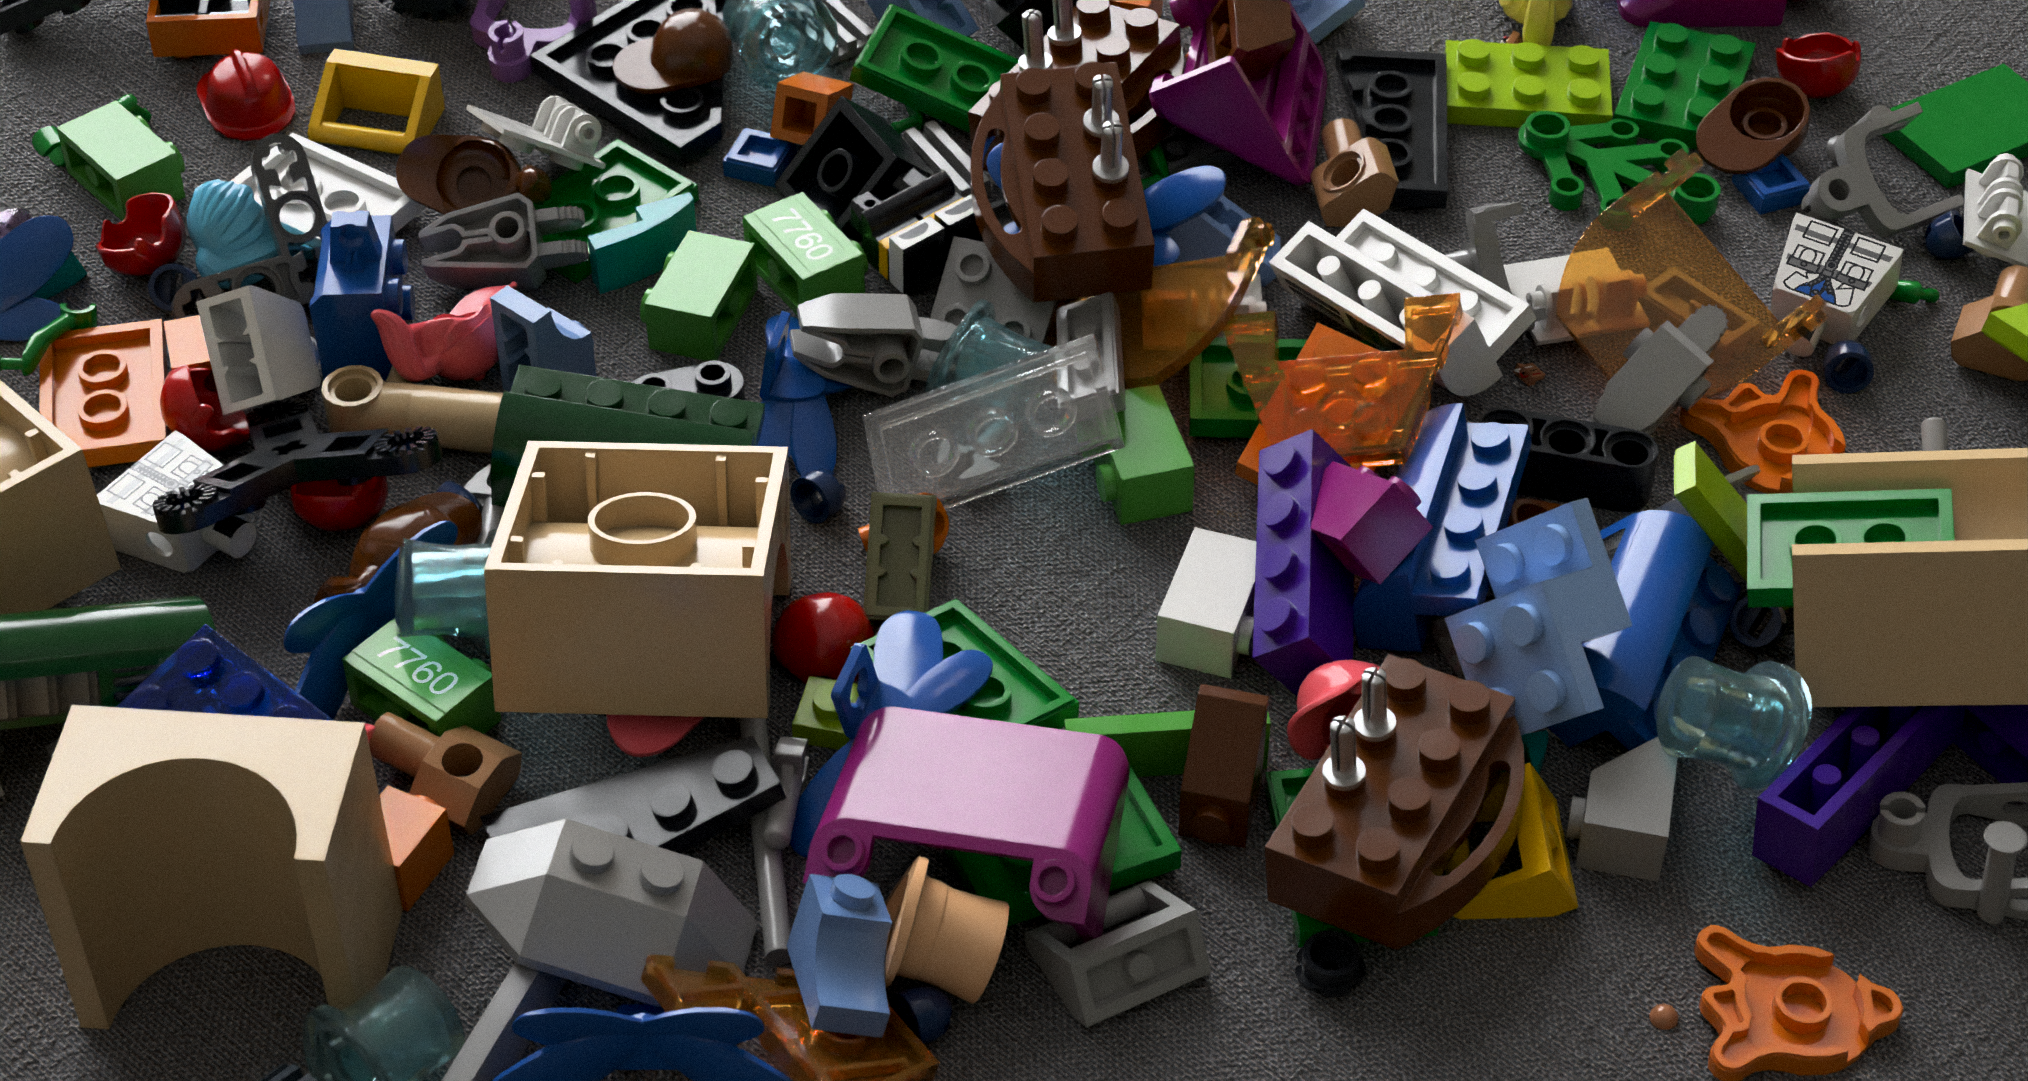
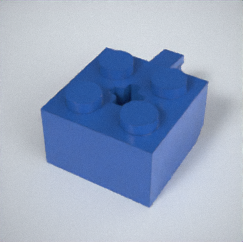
M357 210L355 212L335 211L332 212V219L321 228L320 256L314 294L310 299L309 306L323 380L339 368L349 365H363L380 373L382 379L386 381L393 365L386 355L379 331L370 314L375 309H383L397 314L404 321L415 319L413 285H403L402 275H406L408 271L406 240L396 239L392 215H370L369 211Z

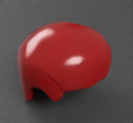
M1829 32L1806 34L1795 40L1786 37L1782 42L1781 48L1776 49L1779 77L1796 84L1806 94L1807 98L1832 97L1848 88L1858 76L1862 63L1860 42L1854 40L1852 43L1847 38Z
M151 192L137 195L127 200L126 215L122 222L113 224L105 219L102 224L101 241L96 245V250L105 266L118 274L142 276L152 274L160 266L176 261L184 250L186 242L185 226L176 202L170 194Z
M186 364L180 365L167 375L163 382L159 401L161 417L168 431L172 433L176 430L182 433L210 455L222 453L248 441L250 431L245 412L241 411L231 415H223L217 390H211L205 386L204 380L210 374L209 369L189 368Z
M387 476L373 477L364 483L352 486H341L337 483V480L297 483L291 486L290 490L292 508L302 521L326 531L341 532L361 527L373 520L385 506L388 497Z
M823 592L805 595L792 601L779 617L771 638L777 662L784 668L789 669L794 676L806 684L809 676H827L837 680L850 654V647L856 642L860 643L875 636L866 612L859 603L839 593ZM859 672L857 673L854 682L859 678Z

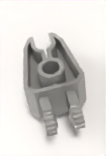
M518 192L447 213L419 232V239L426 252H446L421 260L422 267L428 279L461 289H482L492 286L509 285L515 281L518 285L516 290H536L547 278L546 269L568 266L570 264H581V262H585L588 259V245L585 244V241L573 239L543 243V235L564 233L565 231L571 232L572 230L582 228L585 225L584 210L577 208V206L536 210L533 202Z
M831 293L798 305L797 315L800 329H792L789 333L793 356L819 375L890 397L908 390L911 379L928 382L932 380L936 383L948 381L952 376L954 363H952V359H949L948 356L936 351L940 352L943 350L946 353L958 351L959 348L961 349L965 338V333H962V329H959L958 325H953L952 322H941L937 319L918 317L916 305L907 294Z
M1702 305L1678 329L1669 321L1662 324L1655 332L1646 327L1623 352L1622 355L1628 361L1608 381L1590 422L1635 429L1645 432L1650 436L1679 405L1686 411H1689L1712 385L1705 376L1714 362L1709 355L1715 350L1721 340L1720 337H1723L1728 328L1729 320L1726 319L1727 314L1723 313V308L1719 309L1717 305Z

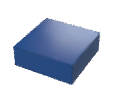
M744 128L723 159L724 176L776 188L775 182L797 155L796 143L772 138L770 133Z
M1784 154L1778 156L1772 163L1761 170L1746 174H1733L1732 183L1759 215L1801 205L1802 199L1811 187V184Z

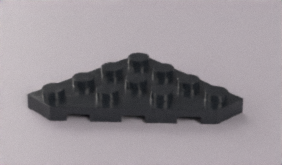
M623 0L531 54L532 73L680 165H683L722 140L724 75L717 80L703 85L659 94H645L622 86L614 76L613 62L623 48L637 41L654 37L662 21L676 11L687 8L702 9L719 16L726 24L727 0Z

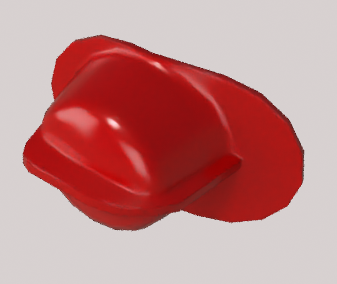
M237 48L232 49L231 54L218 61L213 69L204 74L196 85L197 97L208 121L215 131L228 138L250 141L260 140L271 134H278L291 123L296 112L293 94L283 74L271 59L262 54L240 52Z

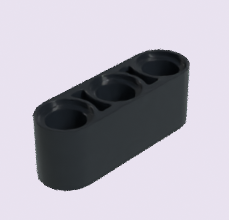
M1513 408L1488 410L1478 420V423L1497 422L1501 424L1529 425L1532 445L1517 494L1566 503L1588 497L1591 507L1617 512L1640 510L1647 505L1650 499L1659 449L1655 440L1645 432Z

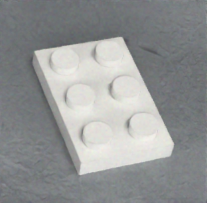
M295 133L289 135L301 144L306 153L327 222L332 219V212L335 211L355 212L357 210L369 211L370 215H392L394 231L396 233L426 208V206L408 198L401 191L396 178ZM277 146L273 147L270 150V156L265 161H262L265 170L275 169L282 185L279 190L269 189L274 200L289 191H305L302 181H298L290 186L286 175V168L294 162V158L291 154L281 155ZM249 166L231 181H234L236 184L250 186L253 190L254 200L262 206L251 172V166ZM290 202L281 208L279 214L280 223L286 231L299 235L311 229L313 215L307 206L299 202ZM316 237L305 245L313 248L321 247V239Z

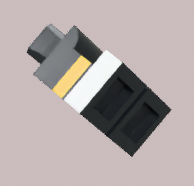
M912 168L899 175L892 184V197L882 201L875 194L866 192L852 199L850 203V224L862 236V249L865 252L867 261L902 294L943 273L954 236L984 242L976 223L971 195L963 198L955 192L954 183L945 170L927 178Z

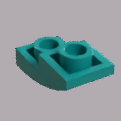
M690 192L635 207L636 223L588 235L592 279L600 294L627 286L663 269L669 252L677 250L688 230L697 232L694 198Z

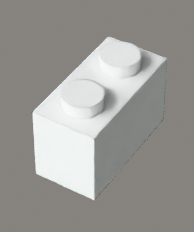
M1194 527L1157 616L1156 661L1231 679L1240 654L1250 656L1253 651L1256 541Z

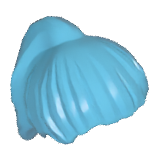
M215 179L195 188L187 214V229L191 241L197 250L196 267L202 277L278 256L263 206L254 200L253 190L250 186L236 184L234 181ZM305 244L288 246L291 256H295L298 252L303 251L305 260L314 261L311 253L313 247ZM259 274L250 275L243 279L240 287L255 284L265 276ZM229 282L218 283V286L221 289H229Z

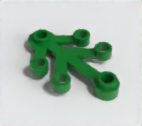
M1538 111L1529 115L1526 123L1519 129L1517 140L1519 147L1532 158L1543 161L1551 180L1548 196L1549 203L1554 208L1563 211H1572L1581 206L1585 184L1579 177L1572 174L1568 160L1582 165L1586 168L1601 202L1598 223L1607 231L1624 232L1632 226L1635 205L1624 196L1618 181L1672 203V208L1675 210L1677 218L1687 224L1698 225L1705 223L1717 211L1721 188L1714 178L1701 173H1689L1680 176L1676 181H1672L1639 167L1641 165L1653 164V167L1661 173L1668 175L1679 174L1686 168L1689 148L1684 142L1672 138L1662 139L1653 144L1637 145L1639 126L1632 120L1615 118L1608 123L1570 126L1569 120L1557 112ZM1603 143L1605 148L1596 149L1589 145Z

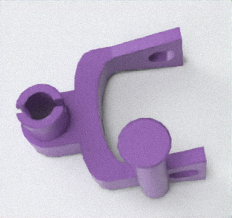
M479 0L470 19L473 41L477 45L488 49L487 56L492 76L498 81L514 83L527 78L531 74V54L596 17L595 0H569L571 13L566 24L556 28L535 29L523 28L520 23L514 20L511 25H509L508 20L495 21V17L507 2L506 0Z

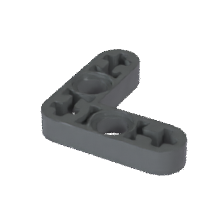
M271 134L263 138L256 145L250 158L251 172L278 256L198 278L182 285L174 295L171 304L172 317L174 319L196 316H186L183 312V307L191 301V292L199 291L202 299H206L223 293L218 283L228 281L229 291L240 288L244 278L255 274L269 279L274 287L275 294L300 302L302 307L310 305V299L314 294V286L311 282L301 283L298 276L307 268L303 251L298 252L295 256H291L288 246L304 245L316 237H320L321 228L328 222L306 153L301 144L293 137L285 134ZM277 146L281 155L291 154L294 158V162L286 168V175L290 186L298 181H302L305 191H289L274 200L269 189L279 190L282 185L275 169L265 170L262 161H265L270 156V147ZM290 202H299L307 206L313 215L311 229L299 235L286 231L280 223L279 214L281 208ZM314 247L311 250L317 267L321 247Z

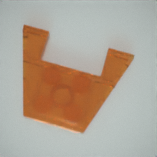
M1460 293L1404 298L1405 349L1278 361L1279 325L1275 311L1220 316V325L1226 344L1230 348L1244 387L1248 391L1269 446L1313 429L1353 468H1359L1361 465L1366 467L1405 464L1408 461L1431 402L1430 390L1438 369H1443L1449 354L1448 342L1454 326L1459 327L1463 316V307Z
M658 954L647 956L640 980L666 1012L693 1007H726L752 1013L763 1022L765 1027L763 1033L758 1036L760 1044L764 1049L773 1054L794 1081H933L940 1062L889 1004L890 1017L882 1038L812 1030L794 969L777 968L773 980L746 977L740 968L731 962L709 960L706 972L673 969L675 965L674 956Z

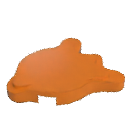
M1807 370L1791 371L1786 376L1779 393L1774 395L1764 394L1754 384L1741 383L1724 400L1701 398L1689 411H1686L1682 406L1680 410L1679 421L1681 425L1707 439L1715 447L1724 466L1730 473L1758 465L1761 472L1744 484L1766 494L1793 493L1792 455L1845 453L1846 449L1842 431L1834 419L1826 414L1818 403L1820 385L1818 376Z
M1718 925L1705 927L1696 938L1694 947L1695 957L1727 984L1706 988L1701 995L1699 1003L1701 1014L1719 1034V1037L1710 1049L1708 1069L1720 1081H1741L1754 1072L1765 1070L1782 1071L1796 1075H1827L1841 1071L1856 1062L1876 1040L1892 1034L1899 1026L1903 1006L1898 995L1889 988L1872 983L1861 974H1859L1857 982L1854 981L1847 973L1832 965L1835 954L1817 947L1791 944L1774 947L1762 946L1742 939L1728 929Z

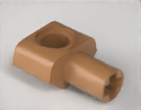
M1341 118L1329 122L1321 133V140L1328 160L1316 167L1310 177L1326 226L1346 227L1362 209L1369 211L1375 216L1389 209L1399 181L1385 144L1372 137L1362 139L1357 123L1351 119Z
M2019 265L2007 267L1999 275L1992 296L1963 305L1951 340V356L1957 364L2016 381H2028V362L1994 342L1981 331L1990 312L2028 303L2027 267Z
M390 712L382 714L373 725L376 728L369 743L371 756L414 777L415 779L409 794L427 796L441 807L446 808L449 825L468 835H473L483 824L479 816L492 813L515 783L520 773L522 752L466 725L447 730L440 737ZM463 774H471V775L466 776V777H458V776H461V775H463Z

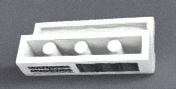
M1362 209L1336 237L1308 221L1269 261L1276 277L1286 291L1389 355L1428 373L1427 378L1459 396H1470L1480 393L1498 381L1503 375L1496 361L1536 320L1530 304L1365 209Z

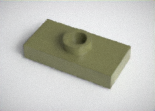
M872 492L863 605L870 623H884L890 616L900 611L912 610L924 613L930 611L937 511L936 495Z

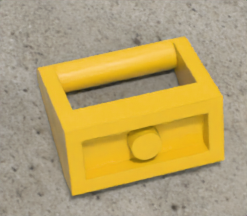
M334 49L324 67L308 126V139L320 143L401 154L412 140L430 135L445 109L439 64ZM344 107L409 117L405 133L337 123L336 120Z
M1530 762L1525 764L1524 803L1522 818L1517 832L1523 868L1490 880L1476 897L1454 915L1458 919L1554 917L1579 908L1557 800ZM1507 771L1500 775L1484 802L1476 822L1496 821L1503 807L1509 786L1510 775ZM1467 838L1455 851L1446 866L1445 875L1452 872L1470 856Z

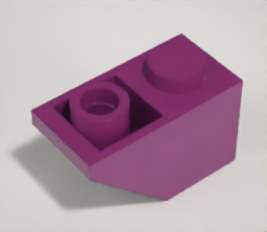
M1332 461L1323 473L1310 529L1350 573L1381 584L1433 526L1417 509L1422 503L1420 497L1400 478L1392 476L1389 480L1379 477L1366 466L1361 465L1357 470Z

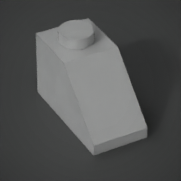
M1666 732L1591 770L1586 798L1572 796L1566 837L1579 839L1575 867L1659 882L1669 837L1680 734Z

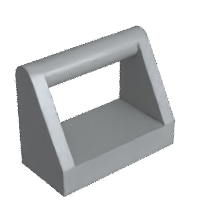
M1148 880L1108 897L1103 930L1145 912L1147 916L1072 949L1068 948L1067 945L1081 940L1072 925L1053 921L1025 932L1024 939L1028 951L1072 1016L1085 1027H1089L1212 973L1197 910Z

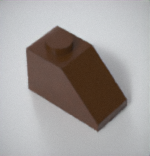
M1218 0L1205 20L1208 63L1210 64L1227 56H1233L1249 82L1265 78L1278 59L1284 60L1290 53L1296 37L1295 29L1292 28L1290 4L1282 0Z
M1200 684L1181 786L1178 835L1200 839L1207 843H1222L1242 848L1246 847L1262 784L1269 696Z

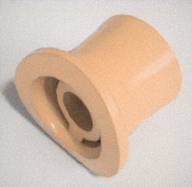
M918 856L903 874L885 902L892 921L886 947L885 986L887 988L891 985L895 976L898 975L928 983L970 1004H974L985 990L999 959L1008 925L1009 904L1006 901L990 899L947 886L944 882L927 876L929 860Z

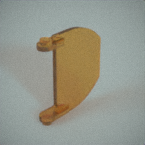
M1683 149L1675 152L1664 163L1669 171L1663 175L1656 171L1611 204L1588 226L1577 241L1566 263L1558 290L1556 319L1605 377L1610 380L1628 361L1622 355L1623 352L1646 327L1655 332L1662 324L1669 321L1678 329L1702 305L1708 306L1710 304L1711 306L1717 305L1719 309L1723 308L1722 311L1724 314H1727L1726 319L1729 320L1728 328L1723 337H1720L1721 340L1715 350L1709 355L1714 362L1705 378L1712 385L1702 396V398H1710L1741 384L1801 338L1796 330L1802 325L1809 332H1812L1829 317L1822 310L1827 302L1820 294H1816L1779 322L1670 196V192L1689 179L1703 165L1704 161L1697 153L1688 155Z
M1259 217L1245 218L1240 222L1226 251V256L1153 266L1152 290L1114 294L1120 308L1125 389L1160 384L1191 362L1219 335L1238 309L1250 282L1253 281L1267 248L1274 244L1275 233L1270 223H1264ZM1095 296L1062 299L1056 309ZM1055 310L1043 349V358L1046 371L1059 390L1057 318Z

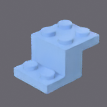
M1587 497L1569 502L1475 540L1495 599L1444 618L1465 679L1480 682L1487 688L1516 697L1515 717L1521 736L1603 709L1604 706L1582 644L1633 626Z

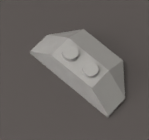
M566 818L486 839L464 903L474 914H479L489 932L517 964L657 1007L699 997L718 988L726 990L738 987L758 924L754 917L703 860Z

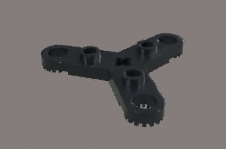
M285 398L282 405H280L278 400L274 402L275 407H271L268 403L262 405V407H256L253 411L247 413L246 420L255 451L194 479V485H190L189 489L185 490L184 487L178 488V494L171 490L166 492L167 495L157 497L158 500L153 502V510L160 532L173 535L190 533L206 528L231 515H244L255 512L266 505V498L300 482L337 480V483L341 486L357 485L373 477L404 475L427 469L438 463L442 459L443 453L435 428L431 429L429 426L425 428L417 426L413 432L412 428L408 427L405 428V433L396 430L393 431L394 434H389L388 428L318 434L307 402L303 399L299 400V398L293 400Z

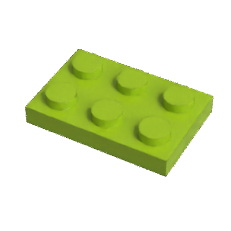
M1467 39L1464 41L1446 40L1448 124L1520 128L1526 123L1529 115L1538 111L1557 112L1569 120L1570 126L1608 123L1612 120L1609 49H1598L1586 45L1574 47L1546 46L1532 42H1522L1519 44L1493 43L1478 39Z

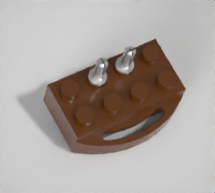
M1052 0L1054 26L1043 37L1042 13L1035 9L1025 11L1022 14L1025 54L1019 58V62L1008 73L1021 72L1027 68L1050 69L1079 66L1090 61L1099 63L1117 62L1137 160L1148 153L1166 136L1173 125L1167 119L1162 120L1156 115L1150 102L1149 90L1152 87L1153 80L1158 76L1169 73L1175 78L1184 74L1180 24L1158 18L1157 13L1152 9L1136 8L1128 10L1110 5L1109 0H1078L1074 8L1072 0ZM1000 81L992 84L989 91L968 111L971 150L981 118L994 96L1000 90ZM996 136L991 142L984 156L983 171L988 172L986 164L988 155L995 146L1004 142L1003 138Z
M1090 61L1079 66L1050 69L1027 68L1021 72L1000 74V90L994 96L981 118L976 130L971 154L972 207L983 241L995 262L1008 279L1033 303L1098 296L1107 292L1116 294L1152 290L1155 243L1117 62L1099 63ZM996 136L1004 139L1000 163L1001 186L1007 208L1020 230L1016 234H1009L1003 229L990 205L984 185V156Z
M1388 654L1379 669L1378 667H1370L1362 673V696L1349 716H1337L1330 723L1331 744L1265 845L1268 901L1398 950L1433 931L1457 914L1477 896L1495 875L1516 838L1521 822L1524 803L1525 760L1522 737L1515 717L1516 697L1487 688L1477 681L1463 680L1425 667L1413 659L1399 658ZM1503 770L1507 771L1510 775L1509 786L1503 807L1493 827L1482 843L1463 863L1448 875L1441 876L1455 851L1474 828L1484 802Z

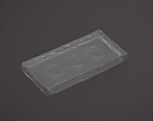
M1094 334L862 415L877 492L930 493L936 495L945 509L1125 447L1101 347Z

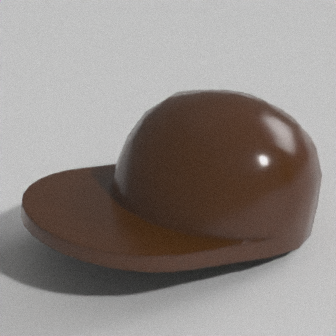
M696 8L676 11L662 21L654 37L632 43L617 54L613 62L614 76L625 88L645 94L671 92L717 80L730 70L734 62L730 30L719 16L708 11Z
M1763 77L1745 82L1728 94L1700 122L1696 133V145L1700 156L1711 167L1731 174L1752 173L1768 166L1781 154L1787 157L1798 150L1808 135L1810 106L1807 96L1796 84L1782 78Z

